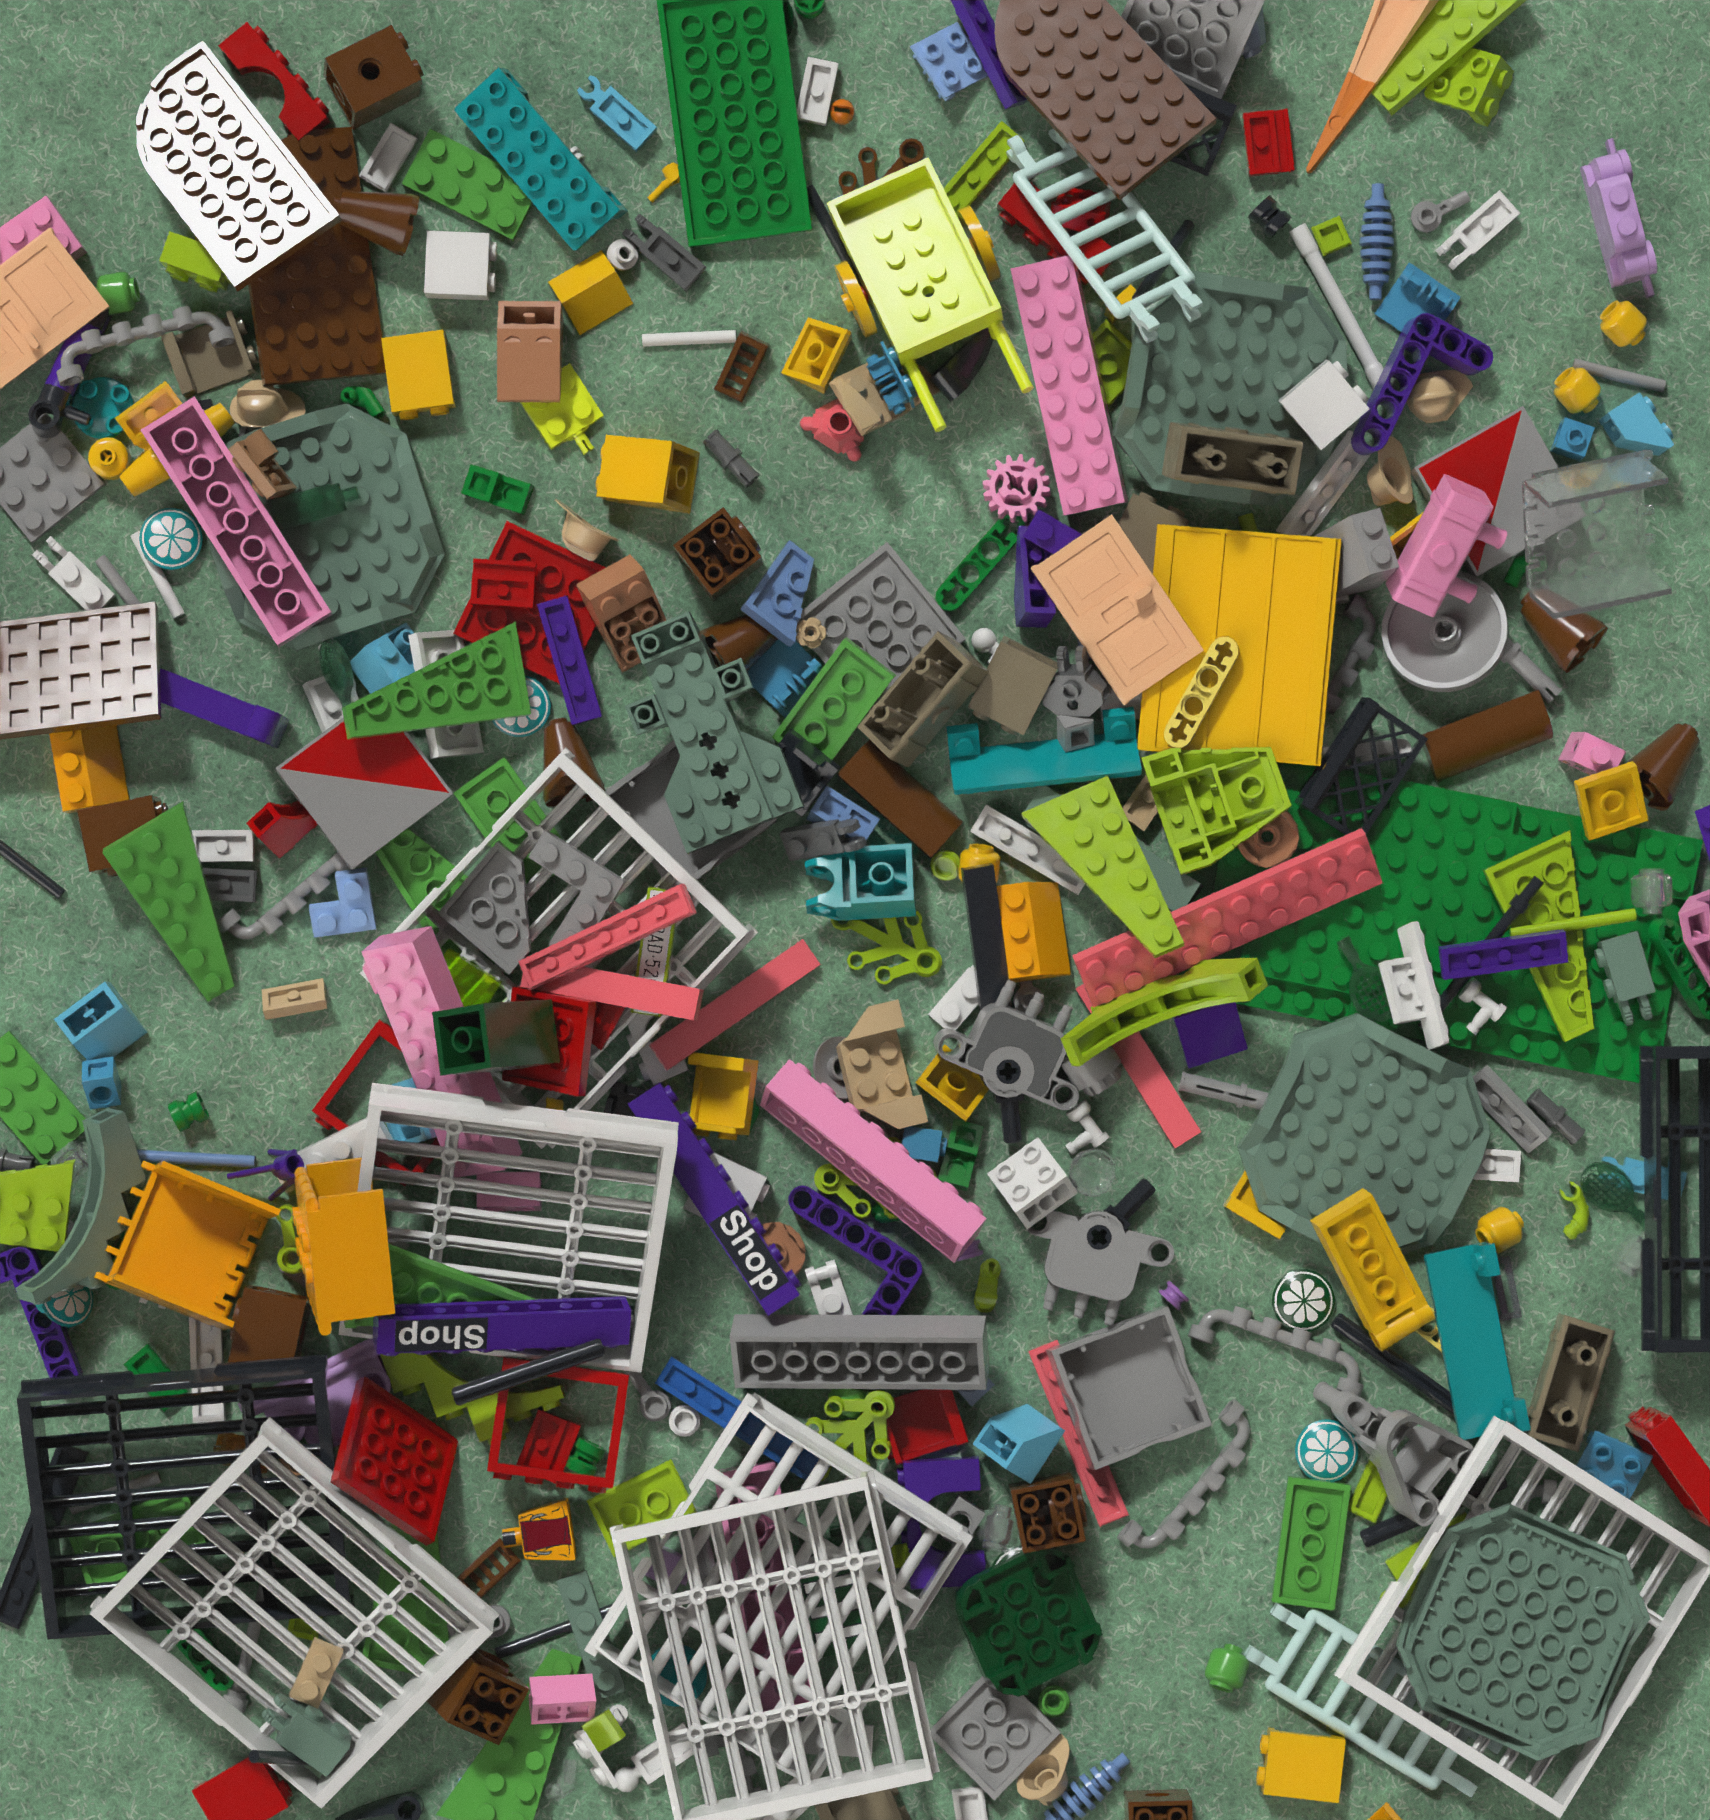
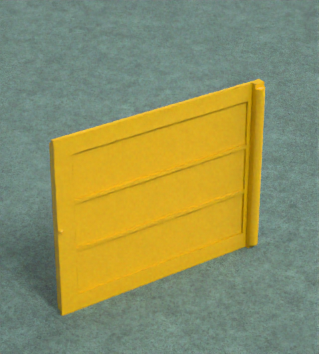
M1157 524L1153 575L1204 651L1142 692L1138 750L1161 752L1175 748L1170 746L1164 738L1165 727L1211 644L1219 637H1229L1235 640L1239 646L1238 658L1192 741L1187 746L1181 747V750L1271 747L1276 762L1321 766L1342 539ZM1226 642L1225 645L1219 644L1216 648L1220 652L1218 659L1214 661L1210 657L1208 664L1215 665L1224 672L1227 666L1221 665V662L1225 656L1231 657L1233 655V652L1230 650L1231 644L1229 642ZM1212 669L1205 670L1200 677L1202 685L1207 688L1214 687L1218 682L1217 673ZM1191 697L1186 701L1185 709L1190 715H1198L1203 709V703L1199 698ZM1181 713L1177 717V719L1183 720L1180 727L1172 728L1170 731L1174 735L1173 741L1176 743L1179 739L1185 740L1187 738V735L1184 733L1187 723L1192 727L1196 723L1194 720L1186 719Z

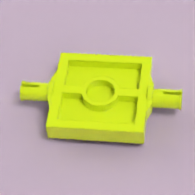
M569 363L562 368L560 402H520L550 450L564 442L575 440L583 455H586L588 450L592 451L595 447L591 444L585 432L590 425L603 418L604 415Z

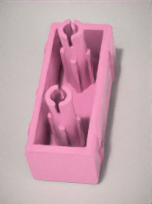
M1446 474L1443 475L1436 490H1433L1427 507L1399 559H1397L1399 568L1385 583L1394 601L1430 617H1435L1447 593L1466 601V603H1471L1477 593V585L1456 576L1475 541L1478 539L1500 549L1507 537L1506 530L1486 523L1494 508L1486 493Z

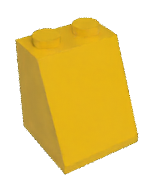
M606 435L605 443L601 448L602 462L600 474L596 479V497L611 502L690 514L700 452L674 441Z

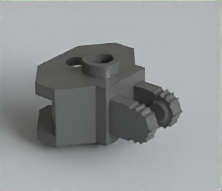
M1058 646L1056 651L1058 671L1042 698L1043 705L1058 716H1090L1105 703L1104 700L1111 694V687L1106 679L1094 670L1093 664H1089L1086 646H1077L1075 651L1076 664H1070L1067 646Z

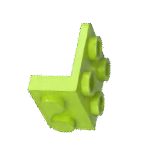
M1470 48L1427 85L1424 95L1430 101L1466 111L1476 123L1488 127L1491 119L1499 110V103L1505 90L1512 83L1514 70L1501 56Z

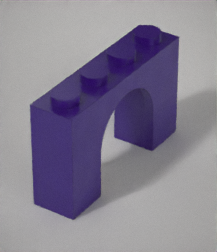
M978 1456L913 1459L903 1461V1468H897L898 1484L927 1503L933 1497L945 1492L981 1490ZM913 1517L907 1523V1531L901 1532L902 1544L907 1543L910 1554L922 1536L920 1522ZM932 1545L930 1546L909 1579L911 1589H924L947 1553L946 1551L936 1549ZM984 1550L964 1551L941 1588L960 1587L972 1576L986 1570Z

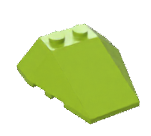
M1271 747L1201 748V750L1170 748L1141 758L1149 787L1180 875L1211 866L1291 807Z

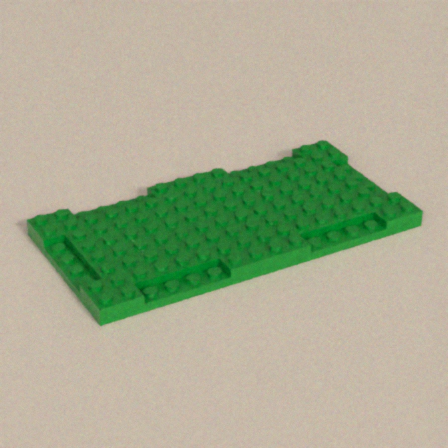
M1277 762L1291 803V807L1286 811L1291 814L1298 826L1299 840L1296 851L1290 859L1345 836L1308 810L1294 803L1317 766ZM1342 770L1338 776L1340 789L1356 786L1353 771ZM1359 773L1361 785L1377 781L1376 776ZM1401 780L1366 834L1383 882L1382 884L1212 959H1258L1268 986L1250 1001L1235 1002L1236 1004L1330 1023L1359 1013L1403 1037L1425 1041L1423 1029L1418 1026L1420 1020L1400 1024L1393 1023L1379 968V963L1383 961L1404 958L1397 931L1398 928L1411 922H1419L1420 929L1425 938L1424 944L1428 960L1433 969L1432 975L1436 991L1440 996L1453 979L1444 980L1441 977L1439 946L1484 940L1504 915L1483 870L1570 830L1580 916L1635 908L1637 916L1636 921L1582 929L1594 1029L1563 1042L1529 968L1471 976V978L1474 977L1481 983L1480 991L1498 1005L1502 1003L1507 1008L1496 1022L1489 1018L1475 1035L1466 1026L1473 1021L1481 1007L1473 1000L1471 1002L1462 1001L1458 997V993L1442 1013L1444 1022L1448 1027L1449 1043L1445 1045L1639 1084V1046H1664L1667 1030L1666 1019L1674 983L1649 940L1648 929L1652 921L1657 918L1672 919L1681 928L1678 912L1686 900L1693 895L1703 840L1636 827H1628L1589 840L1585 836L1580 816ZM1389 783L1383 784V785H1384V791H1385V789L1387 788V786L1389 785ZM1333 785L1331 786L1328 792L1334 791ZM1378 785L1362 789L1365 806L1375 805L1380 799ZM1357 790L1341 793L1344 811L1360 808ZM1336 796L1324 797L1318 809L1327 815L1338 813ZM1372 810L1366 811L1367 817L1369 816ZM1361 812L1345 815L1349 830L1354 832L1362 827ZM1340 816L1333 818L1341 824ZM1265 831L1261 834V839L1267 843L1271 842L1273 834ZM1236 847L1211 866L1187 873L1186 875L1203 885L1202 890L1195 899L1197 901L1270 868L1251 864ZM1509 929L1503 937H1510ZM1638 931L1656 992L1646 994L1652 1012V1019L1646 1021L1640 1013L1637 997L1628 1000L1634 1022L1632 1025L1626 1026L1618 1003H1614L1613 997L1608 998L1606 995L1603 980H1606L1607 977L1604 967L1599 968L1597 965L1594 950L1598 949L1596 942ZM1680 949L1676 951L1674 956V961L1676 965L1678 962ZM1189 968V969H1187V970H1185V971H1182V972H1180V973H1178V974H1176V975H1183V974H1185L1188 970H1190L1191 968Z

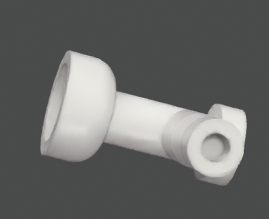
M1473 977L1462 988L1458 997L1464 1002H1471L1473 1000L1481 1007L1473 1021L1466 1026L1469 1031L1476 1035L1479 1032V1028L1489 1018L1496 1022L1507 1007L1502 1003L1498 1005L1480 991L1481 983Z
M1086 1099L1066 1113L1071 1121H1079L1086 1130L1073 1142L1070 1141L1065 1145L1072 1155L1089 1143L1095 1148L1109 1138V1135L1106 1132H1102L1089 1115L1091 1106Z

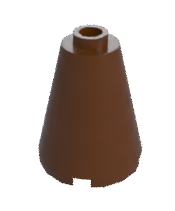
M341 191L340 197L334 195L331 205L342 220L338 224L396 255L403 256L406 253L414 227V215H417L419 196L413 194Z
M1539 589L1537 592L1534 590L1529 591L1520 602L1523 606L1520 611L1559 668L1566 673L1571 672L1584 661L1585 658L1583 656L1591 648L1594 650L1608 630L1602 621L1543 589Z
M747 614L700 631L708 645L716 668L742 658L748 671L778 640L777 637Z
M567 718L551 720L549 726L544 729L543 771L567 748L575 755L572 761L605 791L604 783L576 726H572L571 722L567 721ZM563 770L543 790V800L549 808H555L577 784ZM587 793L581 798H586V802L593 801Z
M1686 723L1683 725H1673L1626 762L1633 761L1637 765L1643 796L1650 801L1647 806L1660 811L1668 810L1674 802L1700 744V740L1697 737L1698 732L1691 725Z

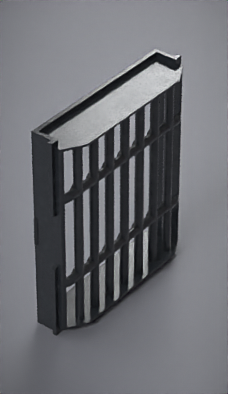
M1639 1046L1640 1156L1644 1158L1645 1238L1640 1241L1641 1351L1657 1353L1710 1352V1046ZM1660 1059H1667L1668 1125H1661ZM1680 1059H1698V1125L1680 1124ZM1661 1138H1668L1669 1258H1662ZM1681 1138L1699 1139V1258L1681 1257ZM1683 1270H1700V1336H1682ZM1662 1271H1669V1336H1662Z
M327 1354L218 1363L215 1368L134 1375L132 1371L21 1380V1390L17 1397V1406L47 1640L113 1634L92 1615L66 1617L65 1598L108 1594L121 1580L64 1585L63 1568L124 1563L128 1573L151 1549H137L135 1532L170 1529L183 1516L133 1519L131 1502L202 1496L214 1483L130 1489L128 1472L233 1463L258 1437L257 1431L260 1430L261 1425L269 1418H255L254 1400L313 1395L316 1413L274 1416L270 1418L282 1428L318 1426L319 1443L302 1445L313 1455L321 1456V1462L332 1471L334 1470L335 1456L326 1384V1373L328 1370ZM312 1378L313 1382L252 1388L251 1384ZM239 1384V1389L128 1399H119L118 1397L119 1394ZM106 1396L104 1401L42 1406L41 1401ZM231 1402H239L242 1408L243 1419L133 1429H122L120 1412ZM101 1413L108 1415L109 1431L46 1436L44 1418ZM243 1432L245 1434L246 1449L136 1459H126L124 1442ZM106 1443L112 1445L113 1461L50 1466L48 1448ZM270 1447L265 1449L274 1458L283 1459ZM257 1459L248 1467L249 1477L264 1490L290 1488L278 1477L262 1478L261 1463ZM113 1473L116 1477V1491L57 1496L53 1494L52 1478ZM295 1475L308 1487L312 1485L304 1476ZM234 1481L223 1494L247 1491ZM325 1495L326 1502L341 1514L340 1507ZM252 1496L253 1509L242 1511L267 1532V1521L279 1519ZM113 1503L119 1505L121 1520L57 1526L55 1508ZM308 1507L298 1518L322 1515L313 1507ZM224 1512L204 1513L201 1516L211 1525L236 1523ZM328 1521L329 1533H318L317 1535L346 1559L343 1533ZM115 1533L123 1535L124 1550L61 1555L59 1538ZM298 1535L283 1536L277 1539L286 1549L311 1547ZM247 1539L231 1542L242 1552H248L258 1541L256 1539ZM213 1543L188 1545L200 1556L225 1554ZM170 1548L160 1560L182 1557ZM265 1551L259 1558L260 1567L275 1580L300 1578L287 1566L273 1567L270 1551ZM330 1562L306 1564L318 1576L334 1575L336 1591L355 1607L354 1594H350L348 1578ZM223 1571L220 1573L223 1576H225L229 1571ZM201 1573L177 1575L189 1587L214 1585ZM247 1573L243 1574L236 1583L256 1582V1580ZM158 1577L142 1578L138 1582L147 1591L171 1589ZM262 1586L264 1601L255 1600L254 1602L275 1620L300 1618ZM130 1594L132 1611H125L123 1613L144 1631L171 1629L150 1610H144V1605ZM321 1595L296 1597L319 1617L344 1615ZM235 1602L219 1603L213 1606L233 1624L258 1622ZM184 1606L168 1609L183 1620L194 1607ZM205 1617L201 1618L192 1629L215 1628L216 1626Z

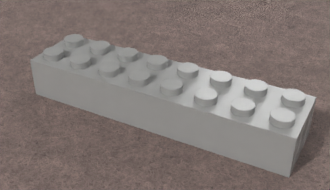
M735 1314L730 1332L735 1388L986 1390L990 1366L986 1316H768L762 1314Z

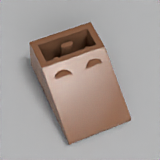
M498 301L497 402H560L564 327L561 301Z
M629 554L576 584L590 616L622 673L641 663L631 635L666 621V617L645 570Z

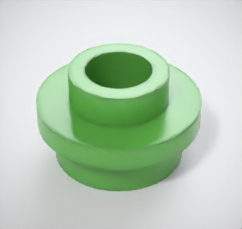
M1047 1686L1039 1694L1038 1705L1046 1716L1059 1717L1069 1707V1696L1060 1686ZM1052 1695H1056L1060 1699L1059 1704L1055 1707L1048 1704V1698Z

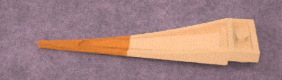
M1374 0L1342 88L1306 167L1308 174L1316 169L1439 0Z

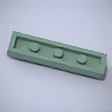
M587 1570L557 1579L556 1582L587 1674H593L596 1701L626 1691L619 1666L599 1652L594 1657L584 1651L603 1621ZM607 1634L604 1640L611 1644L609 1636Z

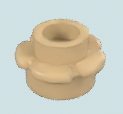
M810 617L808 620H801L797 624L796 640L801 646H808L811 649L817 648L821 645V641L826 638V628L821 625V621L817 618ZM809 630L814 632L812 636L808 635Z

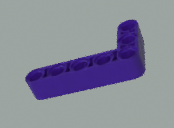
M1422 313L1407 321L1368 400L1367 406L1370 409L1360 417L1352 434L1351 446L1353 450L1365 456L1382 449L1386 445L1428 355L1465 375L1471 376L1491 366L1493 362L1491 348L1429 313ZM1417 323H1421L1425 327V337L1418 333ZM1444 338H1448L1453 345L1452 351H1448L1445 348ZM1404 350L1412 354V364L1405 360ZM1471 352L1478 356L1479 366L1472 363L1470 358ZM1392 377L1400 383L1399 391H1395L1392 388L1390 382ZM1378 405H1382L1386 409V419L1379 416ZM1365 432L1373 436V447L1365 442Z
M160 668L161 703L238 732L259 742L266 743L277 749L279 748L290 719L262 706L252 705Z
M806 1185L795 1187L788 1197V1203L794 1212L888 1272L861 1315H868L871 1312H876L880 1315H895L922 1273V1264L919 1258ZM798 1191H807L811 1195L812 1202L807 1208H799L794 1204L793 1197ZM833 1208L837 1212L838 1220L835 1224L825 1225L821 1222L820 1213L823 1209ZM852 1225H859L864 1230L863 1239L857 1243L849 1241L846 1236L847 1229ZM885 1242L890 1246L891 1253L886 1259L879 1260L873 1255L872 1249L876 1243ZM906 1259H911L917 1264L916 1273L910 1277L903 1276L899 1271L900 1263ZM887 1286H895L900 1291V1297L894 1303L885 1302L882 1298V1291Z
M15 1247L0 1253V1284L12 1280L16 1289V1287L35 1276L43 1268L35 1249ZM21 1251L28 1254L30 1259L26 1269H22L16 1264V1256ZM20 1300L49 1378L60 1377L64 1369L72 1371L74 1376L83 1375L66 1327L58 1325L53 1321L48 1328L41 1326L38 1322L40 1311L36 1305ZM53 1340H58L63 1345L64 1351L60 1357L52 1355L49 1350L50 1343Z

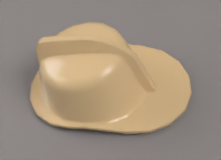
M1442 370L1419 374L1406 403L1410 411L1426 423L1446 421L1466 397L1473 385L1465 374L1456 370Z
M260 379L249 381L241 388H238L237 395L233 398L229 407L230 415L235 423L249 428L267 427L304 415L306 412L305 404L298 395L292 391L275 388L274 385L263 386Z
M1392 436L1389 437L1386 445L1378 450V461L1367 474V483L1371 491L1373 503L1376 506L1391 504L1396 501L1409 504L1413 499L1411 469L1402 444Z
M555 499L567 511L562 538L566 547L573 553L589 561H594L611 539L619 541L617 538L593 527L567 505Z
M1059 1734L1019 1775L1016 1784L1017 1791L1023 1798L1038 1800L1043 1805L1050 1806L1052 1801L1059 1798L1067 1789L1068 1776L1066 1766L1070 1747L1068 1740L1062 1734Z

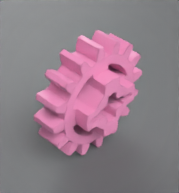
M1019 454L1017 461H1013L1011 456L1007 455V463L1002 464L997 460L995 461L997 470L988 469L986 471L987 477L990 480L983 481V488L988 490L983 493L985 501H990L988 506L991 512L998 509L999 519H1003L1007 514L1010 516L1011 523L1015 522L1016 516H1021L1022 520L1026 522L1028 513L1031 512L1035 516L1038 506L1046 508L1047 502L1044 497L1051 496L1050 488L1046 487L1050 484L1049 476H1043L1045 473L1043 465L1035 468V458L1032 457L1028 462H1024L1023 454ZM1001 479L1003 486L998 489L999 492L996 494L997 484ZM1010 482L1018 489L1022 487L1023 494L1015 488L1011 489ZM1037 483L1038 486L1036 494L1034 497H1032L1031 490L1035 488V484Z

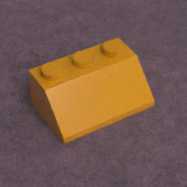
M117 725L49 734L63 812L74 813L84 808L129 800Z
M1022 882L997 886L1009 980L1017 983L1071 975L1058 883Z

